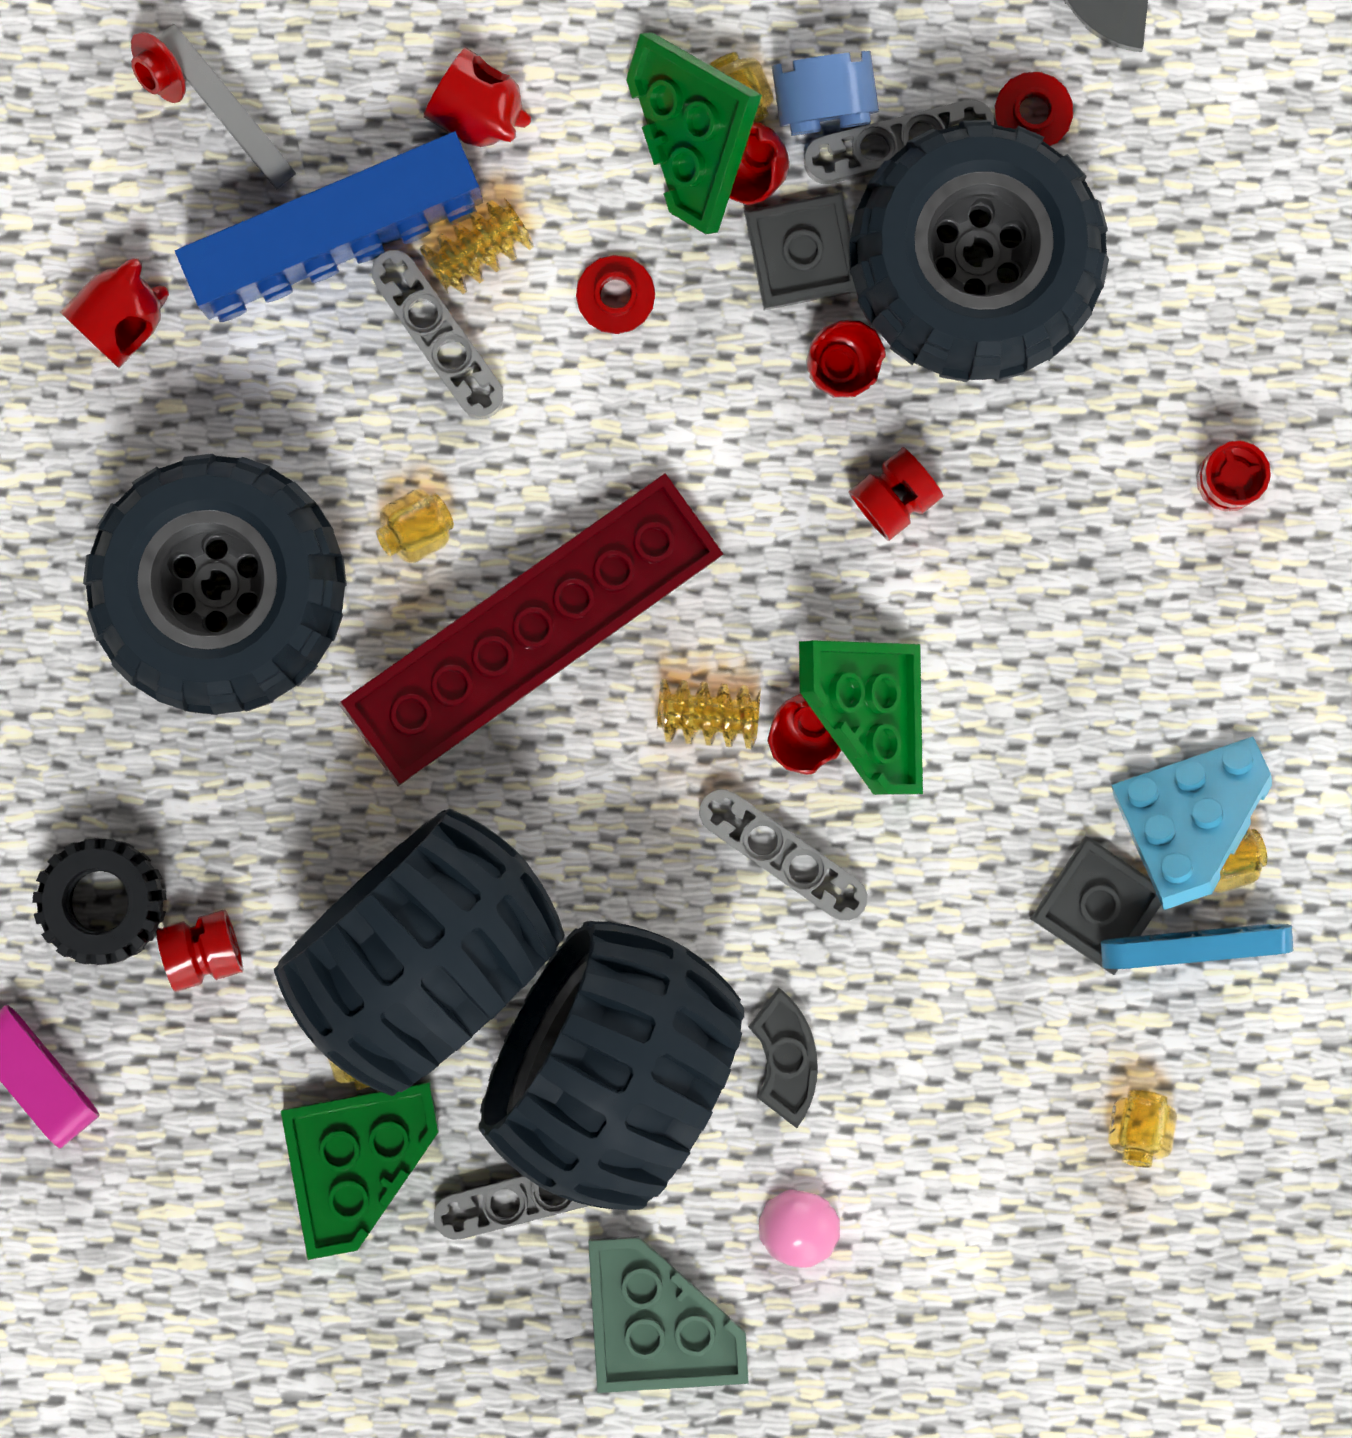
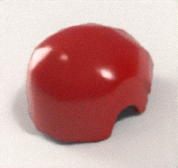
M753 122L729 197L731 200L746 205L762 202L769 198L786 180L790 166L788 152L772 128Z
M848 320L835 322L818 332L809 346L806 359L807 371L810 373L809 378L817 389L833 398L856 397L877 382L882 361L886 357L885 347L877 331L863 322Z
M801 694L788 699L776 710L767 741L773 758L786 770L806 775L814 774L822 765L839 756L841 749Z

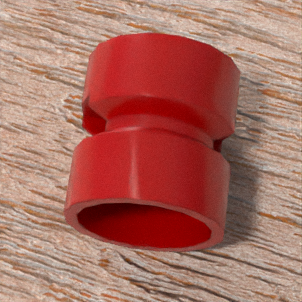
M1242 440L1229 441L1217 447L1201 462L1196 476L1197 488L1203 500L1213 508L1225 512L1238 511L1259 499L1266 491L1271 478L1270 463L1264 452L1254 444Z
M904 447L881 465L882 474L880 476L869 474L848 492L860 511L887 541H890L911 524V513L915 512L922 515L944 497L930 474L914 455ZM897 484H900L907 492L901 500L891 489Z
M225 909L198 917L196 925L190 927L183 921L159 928L156 931L162 963L174 992L201 985L204 976L208 974L218 980L242 973L244 970L235 931Z

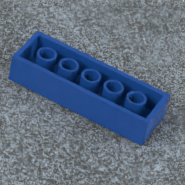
M456 131L174 251L198 307L209 320L218 317L219 322H226L246 313L247 308L245 304L264 297L266 303L273 302L293 292L291 285L308 277L312 283H317L336 275L339 272L337 265L356 258L358 264L373 260L385 252L384 245L402 238L404 244L420 240L431 233L429 226L442 220L448 219L449 224H456L469 219L477 214L475 206L482 204L483 199L477 180Z

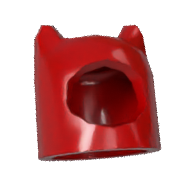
M464 48L452 62L434 91L424 112V118L448 133L456 131L459 140L477 147L494 145L500 140L511 142L516 138L514 127L525 128L531 123V116L522 108L519 85L510 75L494 69L468 48Z
M135 258L126 261L118 268L106 269L95 275L60 311L72 325L118 368L154 333L161 320V308L169 296L166 287L160 285L150 288L147 282L140 277L142 263L139 259Z

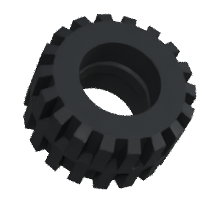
M93 838L84 839V841L78 843L73 842L65 846V850L61 853L54 854L47 861L49 865L46 870L40 871L36 881L40 882L38 891L33 892L32 903H37L38 913L34 914L36 924H41L44 933L41 935L46 942L52 943L57 947L56 952L63 957L73 958L75 962L85 965L117 963L144 950V946L155 938L159 923L164 921L166 911H163V901L167 900L166 889L162 890L160 880L163 878L159 870L153 868L150 863L151 859L145 853H140L134 849L135 846L126 842H119L114 839ZM98 871L108 872L118 877L125 886L128 895V908L124 919L115 928L104 932L85 928L76 918L72 907V896L77 883L84 876Z

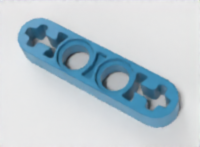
M1262 924L1123 937L1101 941L1102 967L1106 969H1131L1286 954L1294 951L1292 925Z

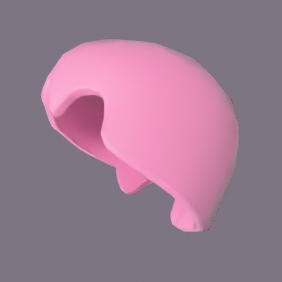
M791 1189L780 1193L767 1202L759 1218V1236L769 1254L777 1261L792 1267H813L831 1256L840 1239V1219L835 1209L830 1206L829 1201L821 1196Z

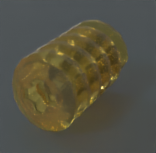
M505 198L506 208L501 207L493 200L487 202L488 220L476 211L472 212L470 220L473 230L470 231L459 222L454 224L453 229L456 241L453 242L444 234H439L436 237L439 248L438 253L425 244L420 247L423 258L448 295V287L450 286L461 294L468 292L464 278L466 275H469L478 283L483 282L484 277L481 269L483 264L495 272L500 271L498 254L502 253L512 261L518 259L514 246L516 242H519L528 250L534 248L533 240L527 229Z
M661 679L657 729L658 727L662 728L665 741L672 743L678 729H682L686 744H692L698 731H702L707 746L713 745L718 732L723 735L726 747L731 748L738 734H742L746 749H752L757 739L761 688L755 700H751L748 686L741 685L735 699H731L727 684H721L715 697H711L707 682H701L696 694L691 695L688 682L681 680L675 694H671L668 680Z

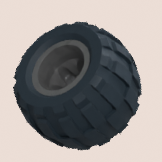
M990 120L960 121L959 125L941 130L932 128L907 141L900 151L889 160L883 162L867 184L858 208L855 211L849 242V271L858 296L857 302L870 327H875L890 345L889 349L911 365L915 363L938 373L941 378L962 382L986 379L1000 381L1023 375L1026 371L1047 360L1050 361L1072 342L1092 315L1098 297L1104 288L1109 263L1106 247L1108 227L1101 202L1097 199L1095 200L1085 181L1087 177L1068 154L1063 156L1043 141V136L1020 126L1013 129L992 125ZM978 209L985 211L989 216V224L983 228L975 227L969 219V214L972 211ZM949 225L956 231L957 239L952 243H943L940 241L936 230L940 226ZM1005 230L1016 232L1020 239L1019 245L1015 248H1006L1000 242V233ZM972 245L983 247L989 258L983 260L980 267L969 265L963 254L969 253ZM941 261L950 263L954 269V276L950 279L944 278L935 264ZM1003 266L1013 268L1017 274V281L1001 283L997 277V270ZM969 282H977L982 285L984 295L966 293L964 286Z
M214 454L188 456L174 464L162 468L155 467L133 481V486L115 504H110L96 527L99 529L92 550L90 554L86 555L83 584L86 585L88 611L86 614L96 641H99L111 660V665L132 686H135L158 702L193 713L218 715L241 711L248 712L273 703L276 698L295 686L299 687L318 667L317 664L332 641H335L343 618L345 586H347L344 557L339 549L334 529L318 504L296 482L288 479L268 465L245 457L234 458L216 456ZM218 539L224 540L228 547L225 557L219 560L211 559L208 554L210 543ZM184 558H191L196 564V570L189 578H180L176 572L178 562ZM246 558H255L258 561L257 574L252 578H244L240 573V564ZM216 574H226L231 581L230 590L222 591L220 600L210 599L207 594V584L216 581ZM190 594L195 598L196 607L192 613L181 615L177 611L176 602L182 595ZM247 594H254L258 597L254 609L249 615L243 614L240 610L241 599ZM218 612L224 613L228 620L227 626L219 632H211L208 627V620L211 615Z

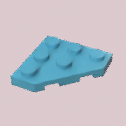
M1254 737L1112 784L1115 801L1164 910L1213 893L1221 879L1220 871L1230 853L1234 854L1251 825V815L1260 799L1264 800L1271 789V772Z

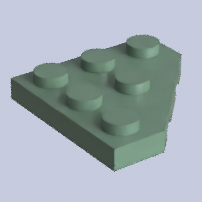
M639 1236L589 1239L597 1393L749 1384L746 1333L744 1329Z

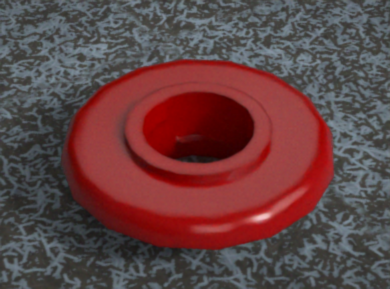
M147 32L134 34L130 41L133 55L131 65L138 82L151 94H158L164 100L171 103L180 102L186 93V84L181 67L174 55L156 36Z
M1024 72L1010 79L1000 90L995 103L996 123L998 126L1016 129L1017 126L1023 127L1043 136V141L1052 146L1058 143L1069 131L1073 119V101L1066 87L1055 77L1042 72ZM1028 97L1042 99L1049 108L1047 119L1040 124L1027 122L1020 114L1021 103Z
M612 255L599 258L585 269L578 280L576 299L579 311L588 324L601 332L620 334L632 331L645 322L653 309L655 289L653 280L643 265L630 257ZM609 281H623L631 289L630 300L625 306L611 308L601 300L602 288Z

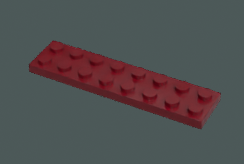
M664 473L340 701L339 706L396 785L400 786L723 555V552L669 477Z

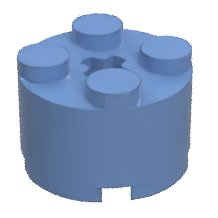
M861 51L860 62H851L850 52L794 60V71L786 73L782 72L781 63L771 66L780 127L790 126L791 136L821 132L820 122L839 119L841 129L869 125L871 122L870 114L879 112L871 51Z

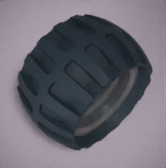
M448 809L441 811L433 819L423 824L358 880L295 942L291 949L279 960V964L274 968V973L288 1008L312 1043L330 1061L356 1080L375 1090L394 1096L397 1092L405 1091L419 1079L432 1072L440 1063L469 1041L488 1021L492 1020L531 981L545 962L552 957L557 950V946L564 939L565 934L549 895L524 858L505 840L486 826L464 814Z
M602 921L584 922L581 928H575L567 936L566 941L549 959L545 969L526 996L514 1023H512L498 1059L491 1071L486 1094L482 1099L479 1131L509 1165L539 1187L555 1195L599 1208L618 1210L643 1209L647 1206L648 1201L661 1194L667 1187L669 1180L682 1167L690 1155V1150L700 1133L704 1131L713 1113L712 1110L730 1075V1068L741 1041V1024L744 1018V1007L740 1003L741 999L714 968L695 953L669 938L626 924Z

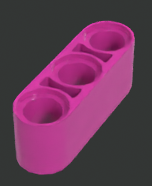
M7 1004L0 1009V1082L44 1135L56 1147L61 1149L95 1121L100 1114L94 1104L21 1016Z

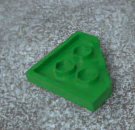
M653 32L640 33L626 81L632 99L639 98L647 125L643 126L642 130L653 164L661 165L669 191L663 195L669 213L704 234L718 233L762 95Z
M799 641L800 694L873 795L923 794L920 644Z
M430 1082L412 1085L403 1092H397L394 1096L379 1091L281 1110L307 1259L311 1260L358 1251L439 1133Z

